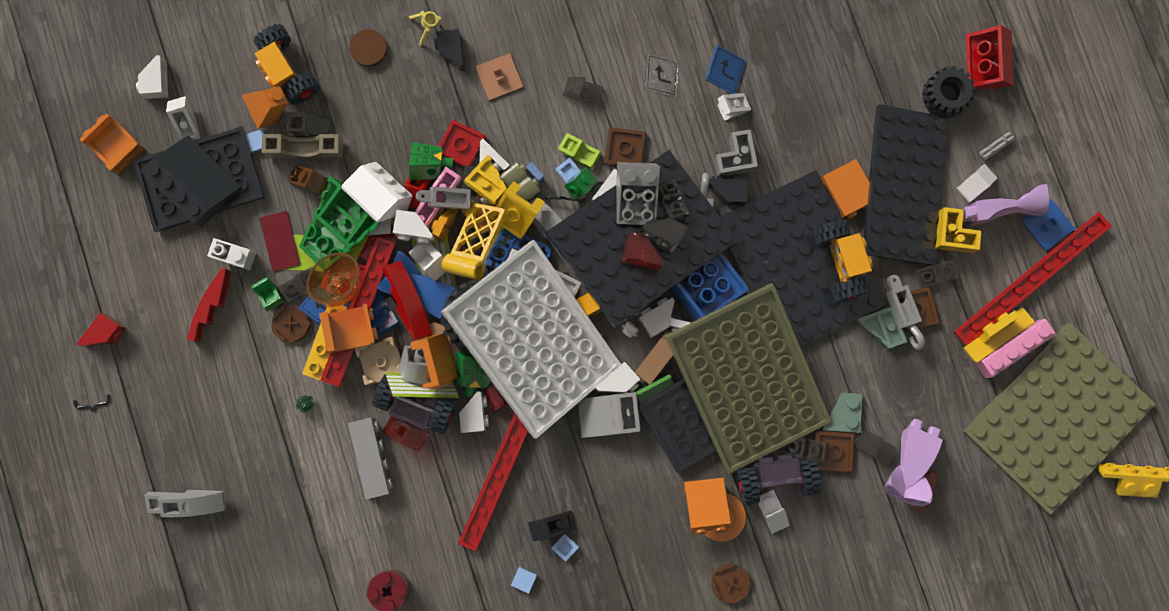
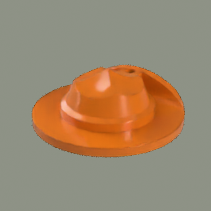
M726 493L731 522L730 529L722 533L707 531L705 535L714 541L725 542L734 539L741 533L745 525L746 514L742 503L735 496Z

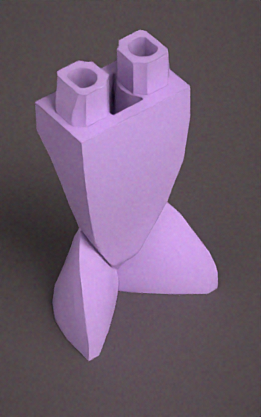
M1047 184L1039 185L1030 193L1023 195L1019 200L999 198L976 201L969 207L963 208V222H970V226L981 225L1015 212L1032 216L1044 215L1049 210Z
M918 419L912 420L909 426L903 430L901 437V465L888 478L884 491L888 495L910 505L926 506L931 503L932 491L924 474L934 462L943 439H940L941 430L936 427H929L927 432L922 431L924 423Z

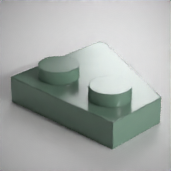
M891 307L857 319L887 349L907 342L902 328L899 329Z
M841 393L836 405L830 412L831 422L822 426V430L860 433L862 394Z

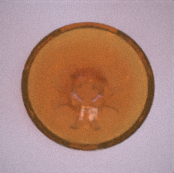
M333 253L319 260L309 272L306 282L307 293L312 300L320 305L327 307L342 306L350 302L359 292L362 283L361 269L357 261L349 254Z

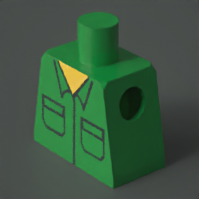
M412 142L409 180L438 179L441 169H445V167L450 170L453 169V158H442L441 147Z
M456 351V371L458 374L456 381L462 387H465L464 395L473 397L476 394V388H486L491 379L472 354L466 351Z

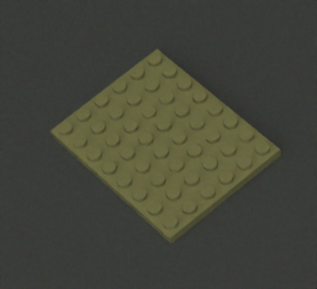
M772 283L665 336L728 474L831 422L775 286Z
M1069 322L1062 327L963 432L1047 514L1051 515L1155 406V403Z

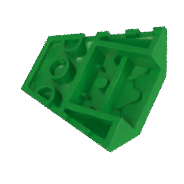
M329 175L327 180L329 183L326 190H323L320 196L322 198L318 208L314 210L312 223L308 224L299 246L325 271L382 223V221L376 222L341 188L344 183Z

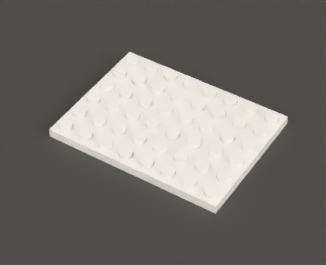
M534 240L530 241L441 311L533 438H538L621 365Z

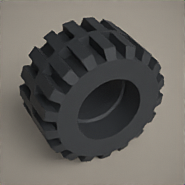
M946 66L943 69L937 70L924 85L925 88L922 90V94L925 95L922 100L927 102L925 107L927 109L930 108V113L932 114L937 113V115H944L949 118L957 116L975 98L976 86H972L975 83L974 80H970V74H965L964 69L960 68L957 70V66H952L950 69L949 66ZM946 84L953 87L957 93V100L946 99L941 93L940 86Z

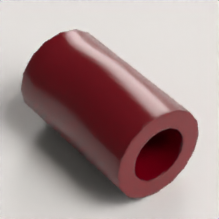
M495 385L484 390L494 412L507 405Z

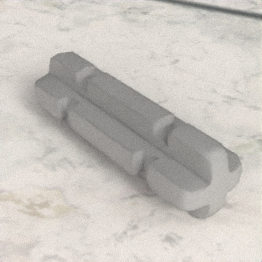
M1007 132L979 154L983 160H987L1014 141L1015 138L1012 133Z

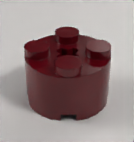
M393 569L384 570L374 576L367 588L366 596L370 604L379 611L397 610L409 597L410 586L408 578L401 571ZM388 587H391V588H392L391 591H390V592H391L390 594H387V593H386V591H387L386 588H388Z

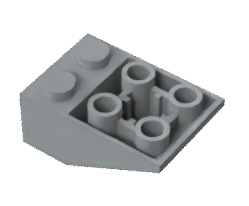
M617 163V224L656 225L660 166L654 163Z
M636 392L584 398L578 402L582 438L640 432Z

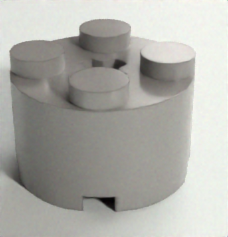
M411 344L409 346L406 345L399 364V372L403 376V381L417 384L430 382L431 379L423 349L412 350Z

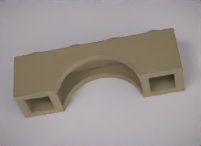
M262 134V154L267 158H343V139L339 134H319L317 137L295 138L282 134Z

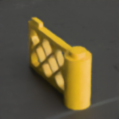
M473 203L466 212V221L451 253L442 259L443 271L480 280L485 273V261L507 211L502 208ZM477 210H483L484 214L475 219ZM496 213L499 214L495 221H490L489 217ZM486 219L488 225L479 229L478 223ZM475 226L476 232L468 236V230ZM491 230L490 236L483 239L482 234ZM479 236L480 242L472 246L470 241ZM467 243L469 248L459 252L461 246ZM483 246L481 256H476L474 251Z

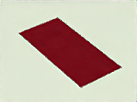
M287 210L260 217L272 272L299 265L300 262Z

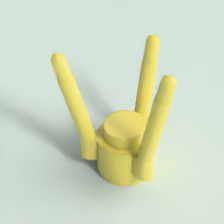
M421 11L419 14L409 17L410 20L422 18L421 23L425 31L420 40V46L423 45L430 29H433L436 24L441 26V17L431 11L426 13Z

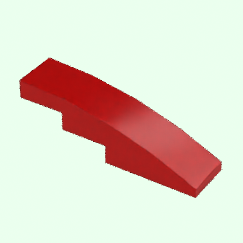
M398 261L385 265L382 271L391 284L389 291L398 304L396 310L413 340L416 341L430 336L432 332L425 311L402 262Z
M222 268L210 283L194 314L187 340L201 342L204 324L212 325L216 307L224 308L232 271Z

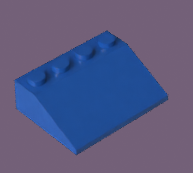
M722 253L671 288L695 321L730 304L749 290Z

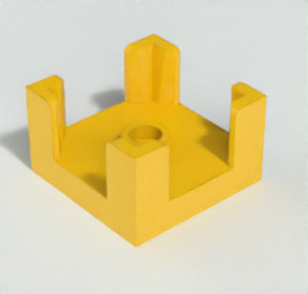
M513 181L502 195L496 207L507 211L501 226L519 239H522L545 202L540 198H536L531 205L516 194L521 186ZM496 213L489 218L495 221L499 214Z

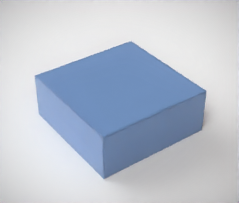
M532 162L526 166L529 174L539 184L545 180L544 175Z

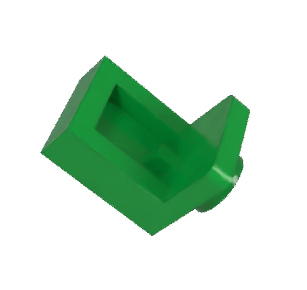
M585 167L571 181L567 182L564 187L573 198L578 199L586 195L598 180Z
M265 277L252 285L253 291L258 295L263 308L267 312L284 302L277 286L269 277Z

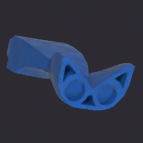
M398 251L393 263L402 262L423 308L441 320L443 318L441 311L442 307L446 304L445 300L455 288L439 280L434 281L430 277L423 276L412 260L404 253ZM386 277L377 286V289L391 294L389 291L391 284Z

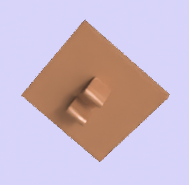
M510 53L475 66L489 101L524 88Z

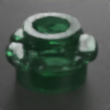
M301 396L297 400L296 409H299L302 413L311 410L314 407L313 397Z

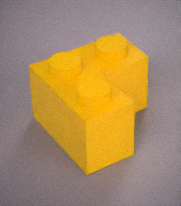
M944 207L939 210L936 237L937 249L974 253L980 250L981 231L962 229L963 209Z

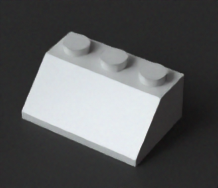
M377 162L360 166L341 187L376 222L396 217L397 210L407 211L412 195Z

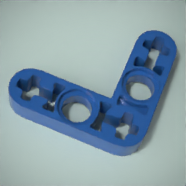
M503 229L499 233L485 261L484 277L489 274L488 269L492 267L493 261L496 263L495 270L507 260L512 248L519 251L521 249L519 247L521 242L529 243L534 239L526 235L519 239L506 229ZM507 235H511V238L508 239L505 247L503 245L504 236L506 237ZM534 240L541 251H545V256L549 260L550 248L546 244ZM502 250L505 255L502 258H497L494 256V252Z

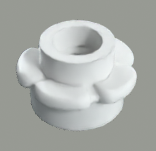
M630 321L622 324L624 328L622 332L630 338L637 336L640 329Z

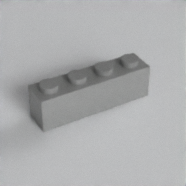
M370 417L348 423L365 499L392 493L393 481L391 477L388 478L387 474L389 464L387 458L384 459L382 451L385 450L383 440H379L378 432H380L378 420L375 421V418Z

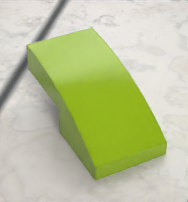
M568 133L558 147L560 152L592 170L602 154L601 151L585 144L582 140Z

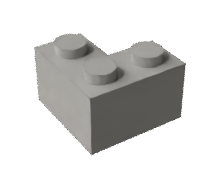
M751 130L731 133L729 141L732 152L717 154L714 159L717 176L727 177L754 172L758 164Z

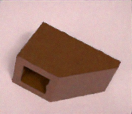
M298 165L291 170L287 181L317 196H321L329 183L327 182L328 178L312 169Z

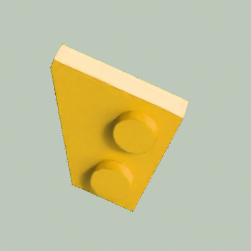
M489 155L464 180V184L493 205L501 199L507 190Z

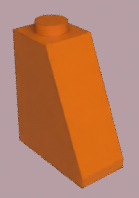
M280 87L242 95L258 129L275 125L288 104Z

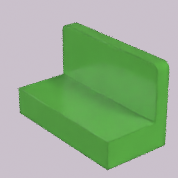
M669 374L637 391L636 396L640 404L673 385L671 375Z

